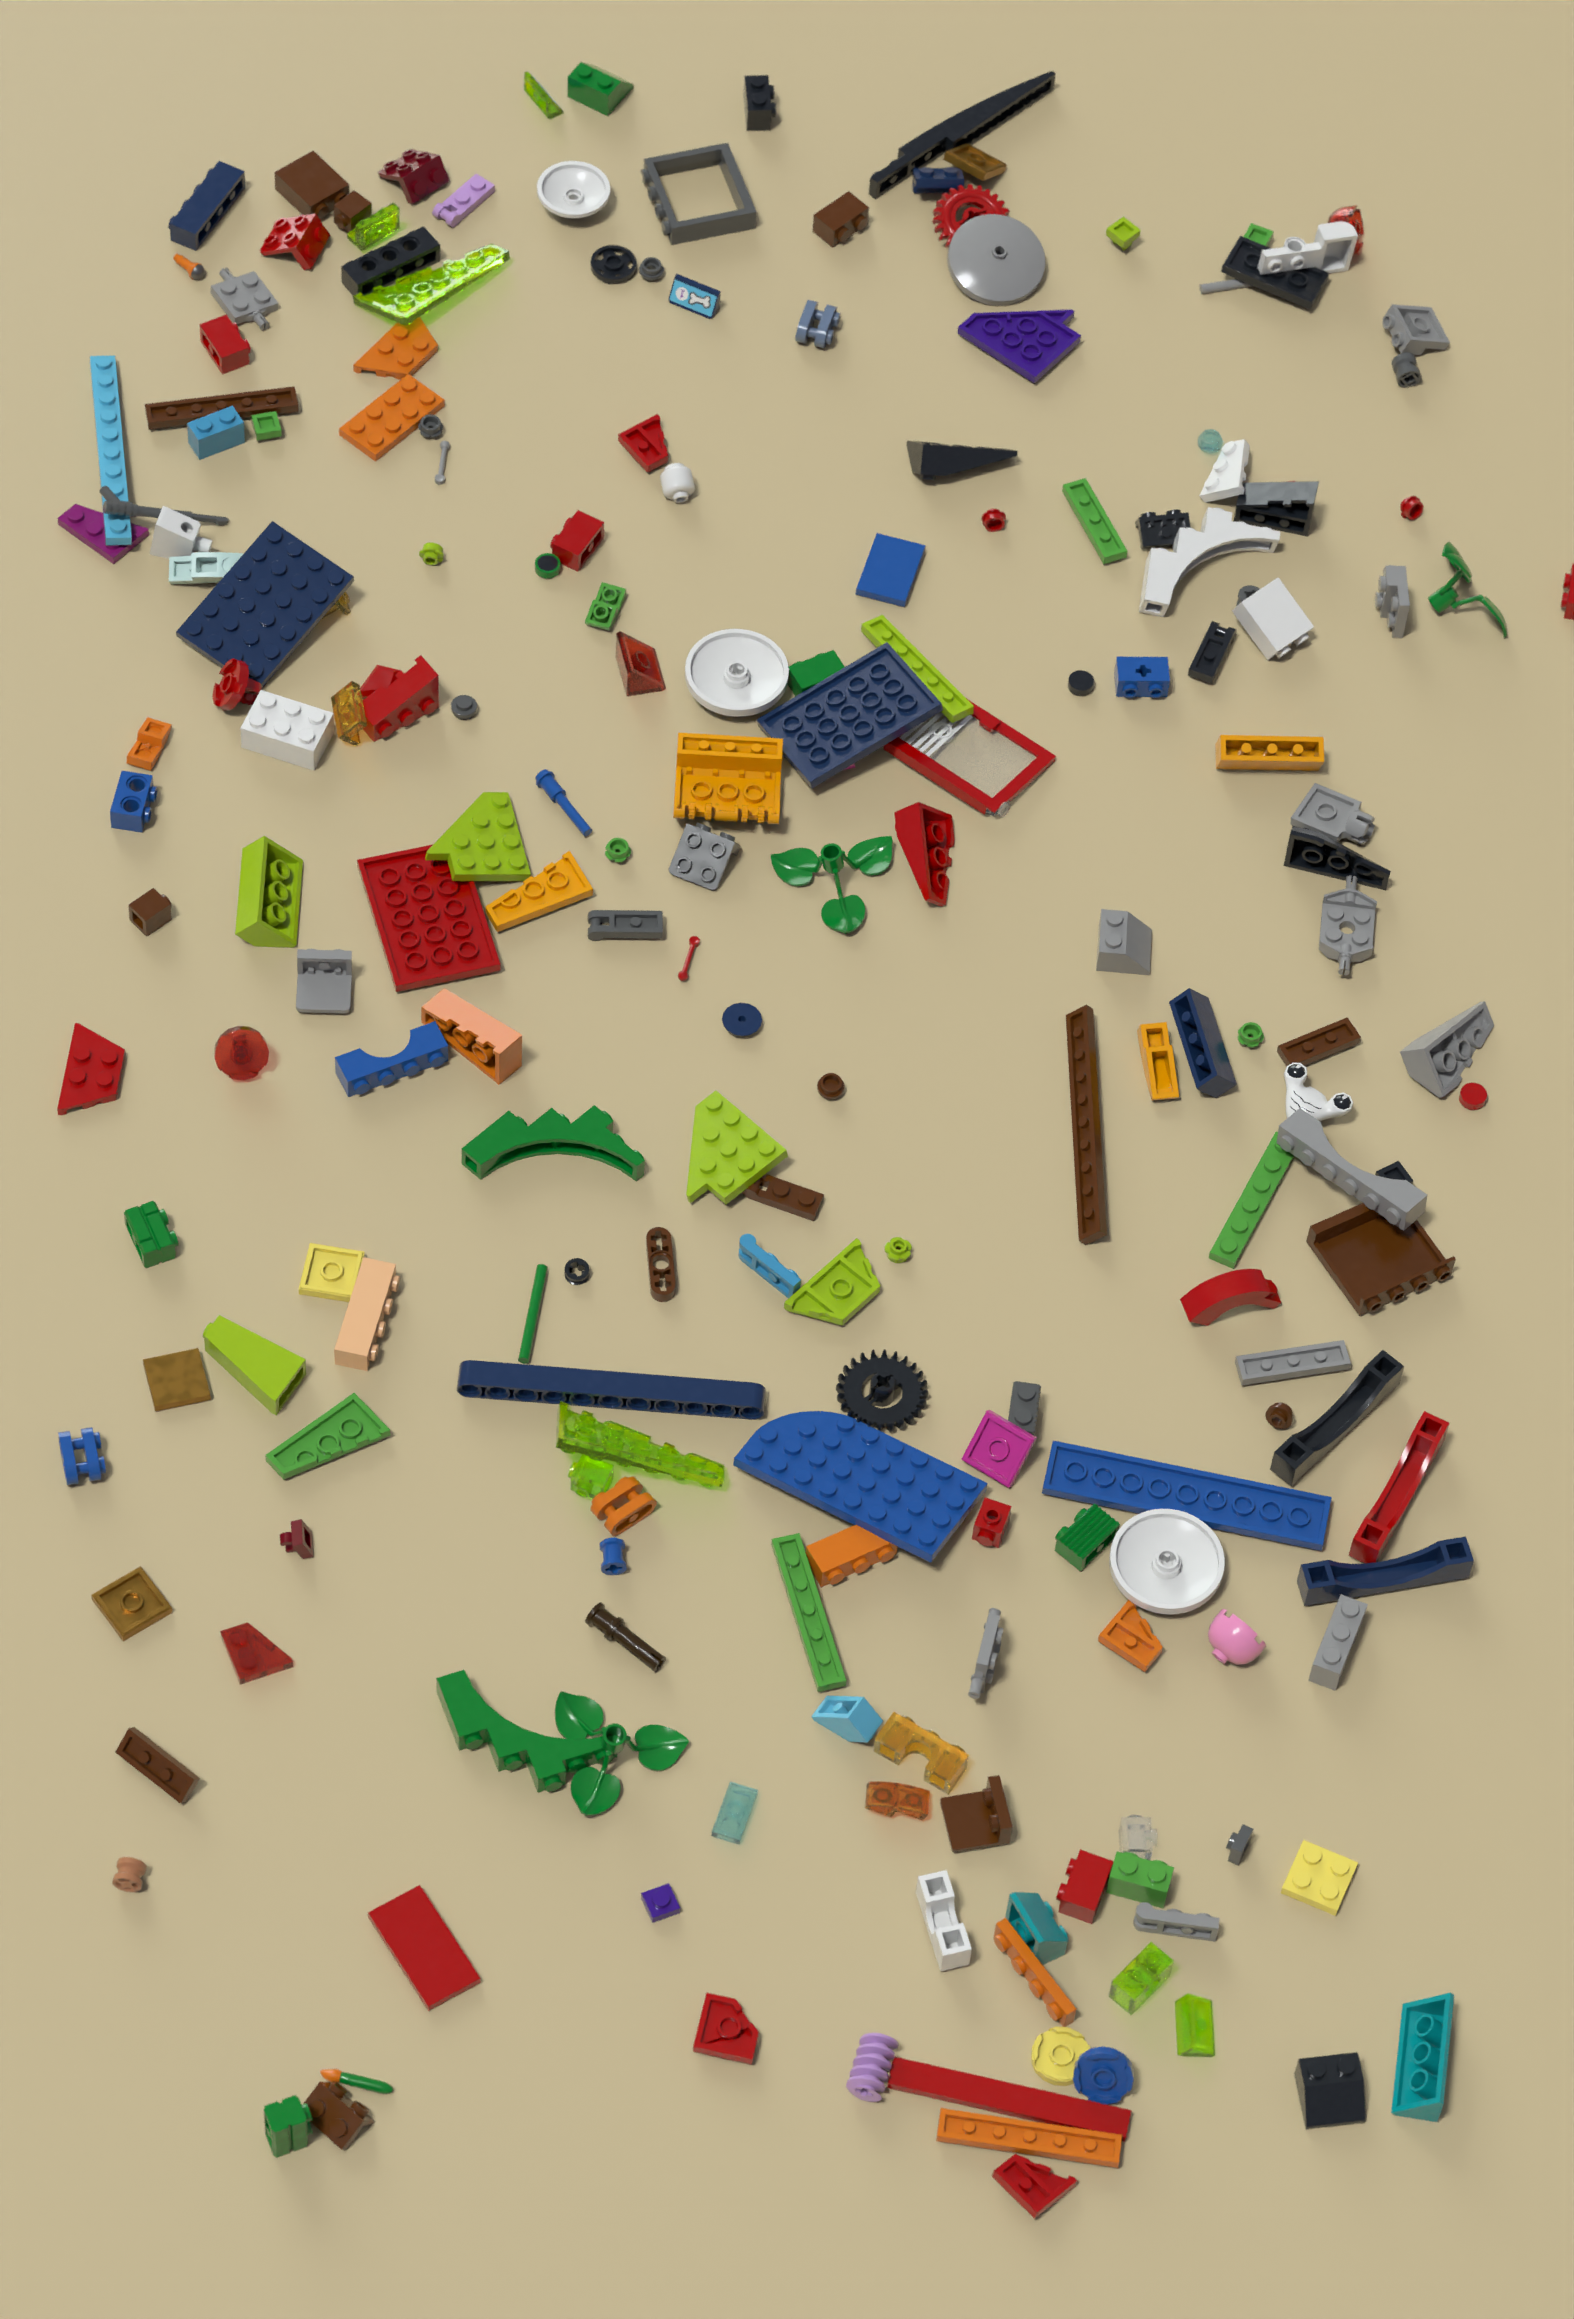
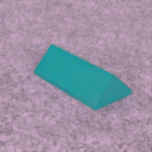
M1452 1993L1402 2004L1391 2113L1395 2116L1438 2122L1444 2105L1454 1994Z

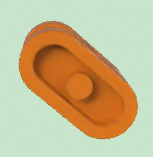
M623 1477L607 1492L598 1493L592 1500L590 1510L598 1520L606 1519L605 1528L611 1535L617 1536L651 1514L657 1505V1501L648 1492L640 1494L643 1486L635 1477Z

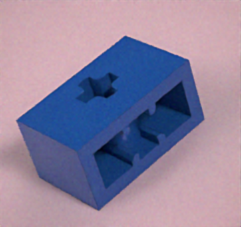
M1116 657L1114 669L1116 697H1167L1170 684L1168 657Z

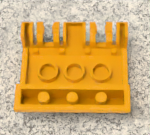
M678 732L673 818L685 819V817H689V819H694L695 817H705V820H711L712 818L715 821L737 822V820H741V822H747V820H758V823L779 824L783 739Z

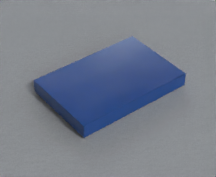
M876 533L856 588V595L905 607L926 545Z

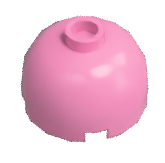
M1222 1609L1213 1619L1208 1631L1209 1642L1214 1648L1211 1652L1212 1655L1223 1664L1227 1661L1235 1665L1253 1661L1266 1648L1265 1642L1262 1641L1258 1644L1255 1640L1258 1634L1234 1614L1228 1618L1226 1616L1227 1610Z

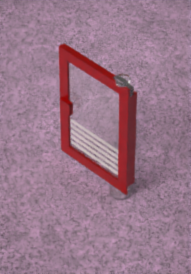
M970 700L968 701L974 706L973 714L952 723L942 712H939L884 745L883 749L982 814L989 813L993 817L999 815L1002 818L1006 816L1011 808L1009 803L1055 762L1056 755ZM936 722H946L952 727V734L947 738H939L932 733V726ZM937 725L934 731L940 736H945L949 733V728L944 725Z

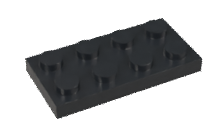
M1240 236L1225 260L1221 272L1311 309L1327 282L1329 273L1319 268L1311 267L1261 275L1257 268L1261 252L1271 248Z

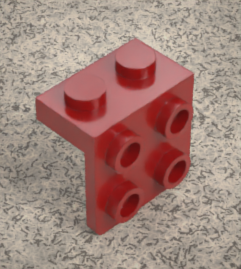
M316 214L299 215L290 218L283 217L274 223L273 229L264 240L260 253L263 256L291 252L303 270L311 269L328 241L330 234Z

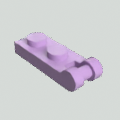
M475 174L443 203L436 204L432 215L438 219L443 218L446 224L455 227L495 192V185Z

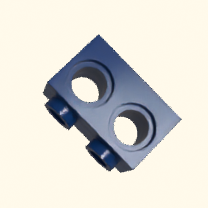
M121 771L110 809L111 828L143 832L145 823H149L151 819L152 808L150 804L155 802L157 797V787L153 785V775Z

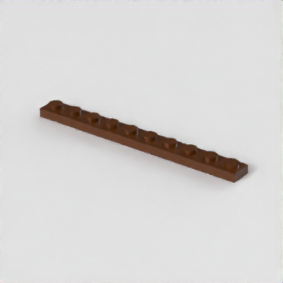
M1086 1004L1066 1015L1079 1241L1085 1245L1107 1235L1093 1008Z

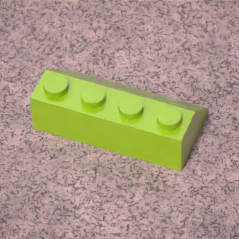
M266 836L242 848L235 935L257 947L293 948L297 944L303 859Z

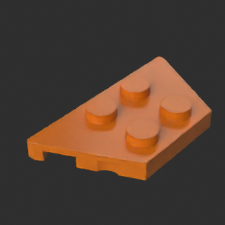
M412 308L353 364L354 372L360 374L362 370L374 371L376 376L394 377L401 380L407 374L413 376L438 351V344L416 310Z

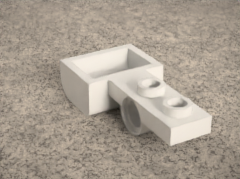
M1347 222L1320 224L1317 228L1314 243L1306 244L1299 237H1289L1285 240L1284 247L1262 250L1257 268L1261 275L1311 267L1319 268L1328 273L1348 271L1358 234L1355 228Z

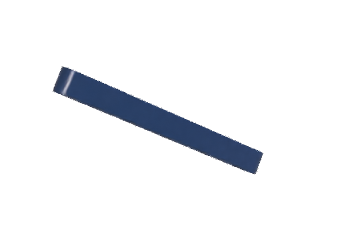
M467 1360L460 1363L457 1392L469 1398L756 1420L763 1417L766 1395L765 1387L754 1382Z

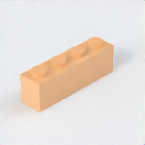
M363 1257L335 1345L334 1356L336 1365L368 1371L370 1362L376 1361L379 1348L376 1342L378 1338H383L386 1322H383L385 1315H390L393 1305V1299L390 1297L392 1292H397L400 1276L396 1275V1264Z

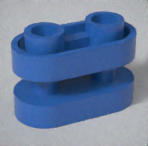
M92 1427L81 1429V1438L71 1439L70 1431L59 1432L58 1439L66 1484H78V1475L88 1473L89 1481L101 1480V1474L106 1473L104 1457H98L97 1449H101L99 1432L93 1433ZM83 1449L86 1462L76 1463L73 1450Z

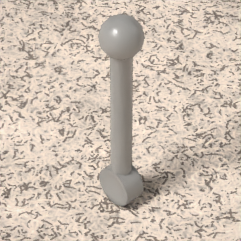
M446 440L440 443V448L442 449L439 471L435 476V483L438 485H442L445 482L443 472L446 452L450 447L449 442Z

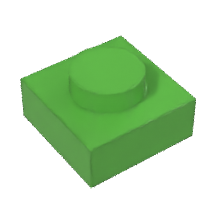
M1251 223L1243 237L1268 247L1273 238L1274 231Z
M276 411L251 415L257 441L282 436Z

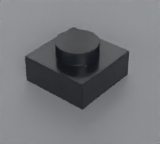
M1399 1161L1375 1173L1376 1176L1389 1179L1407 1180L1413 1185L1414 1180Z

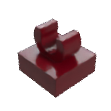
M302 1519L291 1521V1532L280 1534V1545L285 1546L287 1553L296 1551L302 1559L313 1557L312 1531Z

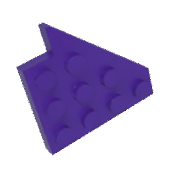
M1072 309L973 313L958 326L957 334L1033 383H1036L1081 341V335L1066 326L1074 318L1075 311Z

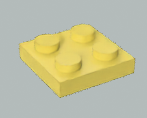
M1303 1840L1283 1884L1281 1893L1336 1916L1358 1862Z

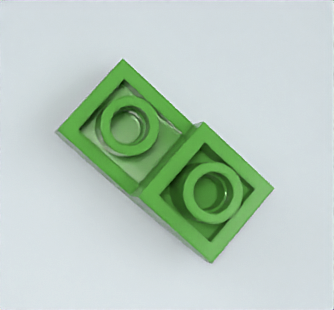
M602 582L596 599L592 601L585 624L610 631L627 594L626 589Z

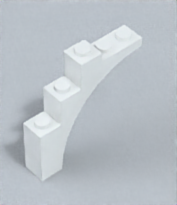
M1208 507L1202 519L1201 532L1193 528L1180 527L1174 539L1173 552L1164 548H1151L1145 564L1139 612L1164 617L1175 586L1186 573L1198 564L1217 555L1234 551L1274 553L1280 539V532L1268 527H1257L1248 525L1245 522L1231 521L1233 512L1224 511L1221 508Z

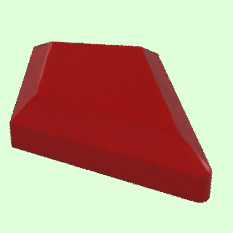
M376 665L355 694V697L357 699H365L380 686L388 687L397 680L395 675L401 670Z

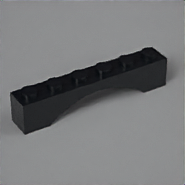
M1382 1350L1363 1368L1344 1394L1319 1419L1304 1430L1290 1436L1274 1452L1270 1470L1292 1487L1400 1384L1404 1366L1386 1351Z

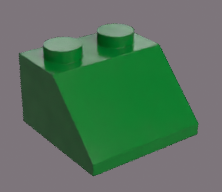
M580 62L568 75L567 97L609 116L633 89L634 84L593 64Z

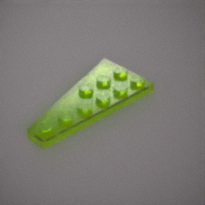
M489 244L465 253L464 259L442 262L443 267L432 270L431 267L396 279L395 285L389 287L377 286L373 288V293L363 296L361 293L353 295L354 304L406 326L423 314L430 312L431 309L440 303L447 301L459 291L464 290L473 282L483 278L484 275L492 270L499 268L510 259L509 250Z
M560 1401L557 1410L556 1448L561 1449L563 1452L588 1455L591 1459L597 1461L604 1459L613 1461L622 1467L634 1466L642 1468L651 1474L663 1473L671 1475L677 1480L688 1479L699 1482L706 1487H722L724 1481L723 1464L695 1453L683 1455L674 1449L675 1446L665 1442L663 1446L650 1442L651 1436L613 1421L601 1423L592 1417V1413L583 1410L581 1414L568 1410L569 1404Z

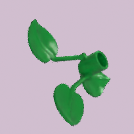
M1447 542L1444 545L1442 556L1448 558L1457 572L1446 585L1430 595L1428 600L1439 614L1450 606L1455 609L1460 605L1480 601L1502 626L1503 637L1505 638L1507 636L1505 619L1500 610L1487 596L1477 595L1456 601L1459 595L1453 588V585L1462 576L1467 583H1470L1472 581V573L1455 546L1451 542Z
M883 836L862 841L849 850L848 857L845 855V851H842L841 847L834 843L825 845L821 849V856L818 857L814 851L808 848H794L782 853L771 854V862L778 877L791 886H803L810 883L813 873H818L823 864L825 871L834 875L839 899H831L824 904L821 909L822 920L826 926L833 930L850 933L860 927L864 921L866 910L864 902L859 896L849 895L845 898L843 897L838 872L843 868L845 861L852 869L859 868L865 875L883 873L888 869L892 861L893 840L892 836Z
M563 1691L558 1695L555 1705V1722L559 1733L565 1739H585L587 1735L592 1738L602 1736L601 1745L604 1751H606L601 1771L593 1767H586L577 1771L571 1781L570 1791L572 1798L581 1814L585 1816L601 1814L611 1808L617 1801L620 1794V1781L616 1776L605 1773L611 1754L621 1752L625 1744L633 1751H639L638 1760L645 1768L652 1771H663L675 1764L689 1743V1740L684 1735L662 1725L651 1724L637 1730L635 1733L637 1745L630 1740L631 1737L627 1736L625 1728L620 1724H609L596 1731L603 1723V1711L597 1702L585 1696L573 1695Z

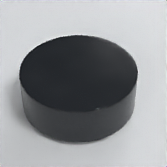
M1078 670L1070 674L1068 689L1071 693L1077 696H1086L1092 692L1094 678L1089 672Z

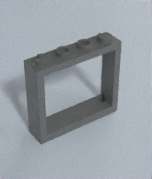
M728 143L644 159V169H641L642 182L648 186L649 199L655 203L657 219L661 218L662 232L667 234L671 245L755 229L756 210ZM719 165L737 210L677 222L659 176Z

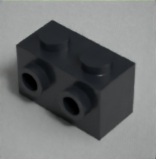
M769 75L744 76L743 93L746 131H770L771 117H776V104L771 103V100H774V85H769Z

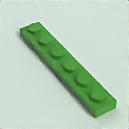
M1275 1132L1213 1245L1209 1253V1259L1234 1269L1295 1157L1277 1144L1278 1132Z
M800 1533L772 1539L771 1546L817 1692L846 1686L843 1668Z

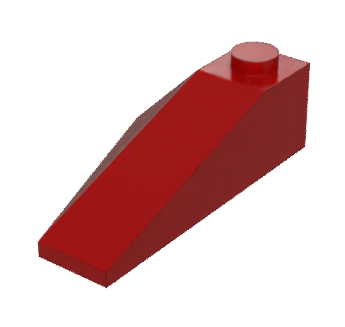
M917 802L894 812L895 830L924 900L943 907L946 905L949 885L946 871L952 862V858L949 857V848L954 846L952 815Z

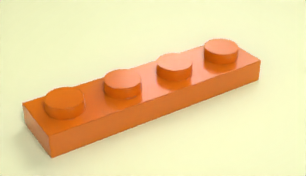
M1006 1918L997 1922L993 1937L997 1948L1001 1952L1005 1951L1014 1970L1019 1975H1024L1029 1982L1031 1992L1035 1997H1041L1047 2005L1046 2009L1050 2017L1054 2021L1058 2020L1063 2027L1073 2023L1076 2008L1010 1922Z

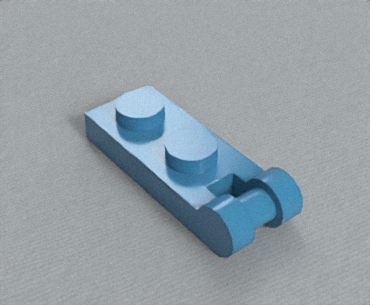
M744 1234L740 1237L738 1256L743 1263L788 1299L800 1289L801 1279L795 1271L787 1269L779 1263L772 1253H767L756 1244V1238L753 1235Z

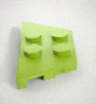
M856 1238L787 1299L784 1302V1309L843 1326L880 1292V1284L876 1275L871 1271L872 1266L868 1258L864 1256L860 1240Z

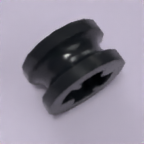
M573 1258L566 1263L564 1274L567 1282L573 1285L586 1283L589 1279L590 1271L588 1263L580 1258ZM573 1268H577L579 1271H581V1276H577L575 1273H572Z

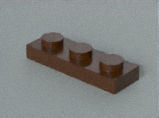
M1347 1017L1278 1045L1277 1053L1286 1066L1292 1063H1301L1305 1066L1359 1044L1361 1036Z
M135 1727L128 1728L115 1751L116 1754L180 1804L188 1801L200 1779Z

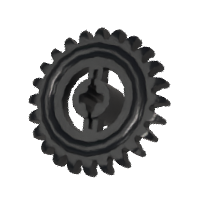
M873 1349L869 1360L862 1352L860 1363L856 1362L855 1358H852L851 1368L844 1365V1375L842 1373L838 1375L839 1383L836 1385V1391L838 1392L837 1401L842 1403L841 1410L848 1412L847 1416L854 1419L857 1418V1422H863L868 1427L875 1426L881 1432L883 1427H886L889 1432H893L895 1425L899 1429H903L904 1422L908 1424L914 1423V1417L921 1416V1409L926 1407L925 1399L929 1393L926 1390L927 1380L920 1382L923 1379V1371L914 1374L917 1369V1363L914 1362L912 1366L907 1367V1356L898 1362L897 1351L894 1352L891 1359H888L886 1349L883 1350L881 1358L876 1356ZM871 1379L869 1395L864 1398L861 1391L862 1387ZM899 1387L902 1389V1398L896 1405L889 1408L874 1407L875 1405L879 1407L890 1405L893 1402L895 1390Z

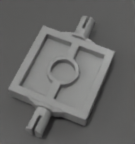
M224 268L221 269L219 275L224 281L211 286L210 293L232 322L239 324L245 321H255L261 330H264V328L266 330L270 324L264 316L278 310L279 303L255 271L234 277L228 268H225V270Z
M996 1608L989 1609L987 1622L984 1624L985 1631L976 1662L975 1674L971 1676L968 1696L974 1699L980 1698V1693L984 1692L986 1683H992L995 1663L1001 1647L1004 1628L998 1627L1001 1611Z

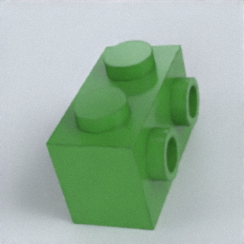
M1117 1851L1106 1893L1141 1903L1146 1902L1152 1906L1164 1909L1174 1867L1168 1866L1160 1860L1150 1861L1140 1858L1131 1852L1121 1853Z

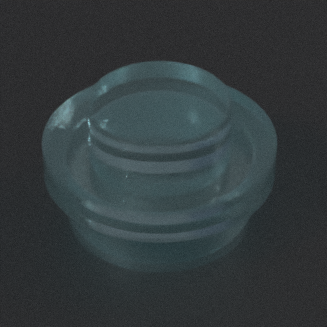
M1207 429L1198 437V446L1204 452L1214 453L1222 448L1223 440L1220 433L1216 430Z

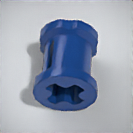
M614 1537L600 1542L599 1547L601 1552H603L601 1571L606 1575L624 1573L627 1570L626 1562L623 1561L624 1540Z

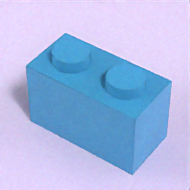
M233 406L187 423L188 443L199 460L245 443L244 422Z

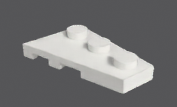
M1245 439L1227 442L1222 447V451L1199 495L1204 503L1244 494L1245 488L1242 482L1246 480L1244 467L1248 464L1250 449Z

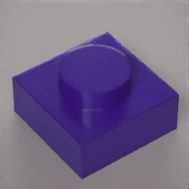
M669 1883L641 1893L642 1902L652 1923L680 1913V1906Z

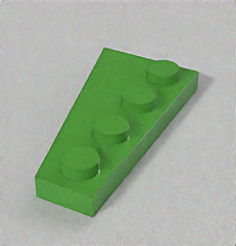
M353 1393L265 1455L266 1462L284 1480L390 1436V1429Z

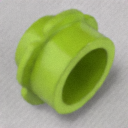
M425 543L423 549L419 551V556L423 558L424 563L436 565L444 559L443 548L437 543Z
M894 1237L885 1244L887 1257L894 1263H903L911 1255L910 1250L912 1246L910 1242L901 1237Z

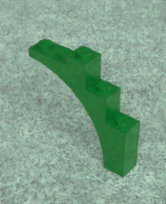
M595 1105L572 1123L564 1114H559L553 1108H550L529 1126L523 1118L516 1117L508 1110L462 1148V1165L480 1180L495 1170L517 1160L554 1154L582 1156L601 1161L622 1171L636 1182L644 1176L645 1160L642 1154L626 1145L621 1136L616 1133L613 1134L614 1121L612 1117Z
M465 1670L436 1678V1692L459 1751L466 1748L475 1749L487 1742L498 1772L506 1769L515 1770L526 1763L538 1793L543 1791L552 1792L565 1785L566 1773L568 1772L576 1773L587 1766L597 1763L603 1764L606 1751H604L601 1745L602 1736L588 1739H563L544 1736L523 1729L503 1718L487 1705L474 1689ZM611 1754L609 1762L616 1758L617 1754Z

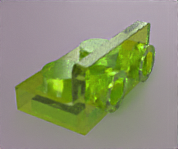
M395 203L381 208L372 216L361 220L355 225V229L347 233V238L361 251L367 249L400 229V208Z

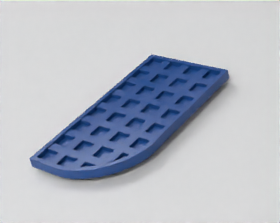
M825 1411L792 1413L766 1423L747 1441L734 1457L733 1466L853 1525H858L930 1563L984 1495L988 1484L871 1426L868 1427L863 1422H857L852 1417Z

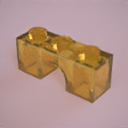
M893 1712L875 1737L874 1752L898 1766L909 1754L916 1753L926 1757L929 1762L925 1767L924 1781L948 1795L967 1769L969 1755L960 1746L947 1743L934 1731L925 1730L916 1725L908 1716H901Z

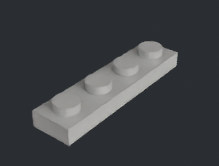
M1344 1340L1236 1356L1235 1359L1241 1385L1348 1370L1351 1365Z

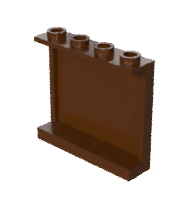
M1364 1203L1311 1225L1306 1239L1307 1244L1359 1316L1366 1312H1375L1382 1305L1391 1301L1397 1302L1413 1291H1422L1429 1284L1437 1280L1440 1282L1446 1280L1452 1274L1456 1261L1454 1256L1445 1259L1418 1220L1414 1221L1403 1231L1396 1225L1388 1222L1386 1218L1376 1211L1369 1209Z

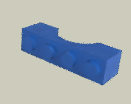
M434 1021L410 1030L408 1045L403 1051L394 1056L375 1057L359 1048L335 1057V1073L348 1097L364 1094L378 1086L389 1085L400 1078L414 1076L422 1070L442 1065L448 1061V1044Z

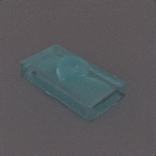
M730 1781L711 1836L739 1845L757 1798L758 1790Z

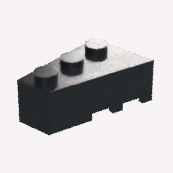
M1319 481L1242 483L1245 490L1244 494L1238 496L1234 522H1245L1248 525L1268 527L1273 530L1308 537Z

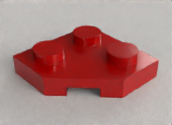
M706 1992L693 2052L752 2065L759 2036L758 2030L753 2023L749 2022L736 1999Z

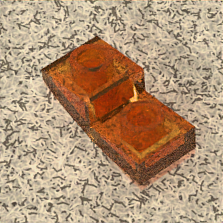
M869 1781L866 1787L865 1809L888 1817H892L896 1812H900L924 1820L928 1815L930 1791L901 1783Z

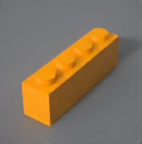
M1220 735L1215 744L1216 769L1319 771L1324 763V737Z

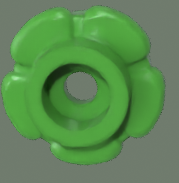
M622 838L611 839L605 847L607 850L605 852L606 857L618 863L624 862L626 857L631 855V849L627 841Z
M1245 1023L1238 1030V1041L1249 1048L1257 1047L1264 1039L1262 1029L1256 1023Z

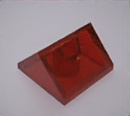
M619 631L616 634V660L626 696L665 690L666 686L655 648Z

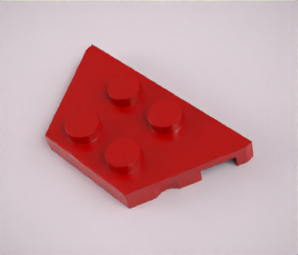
M79 1023L74 1025L57 1107L58 1115H65L67 1110L82 1106L83 1109L94 1107L98 1103L104 1104L117 1100L125 1060V1049Z

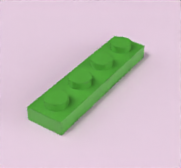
M1084 478L1063 484L1062 492L1103 564L1126 558L1127 549L1087 479Z

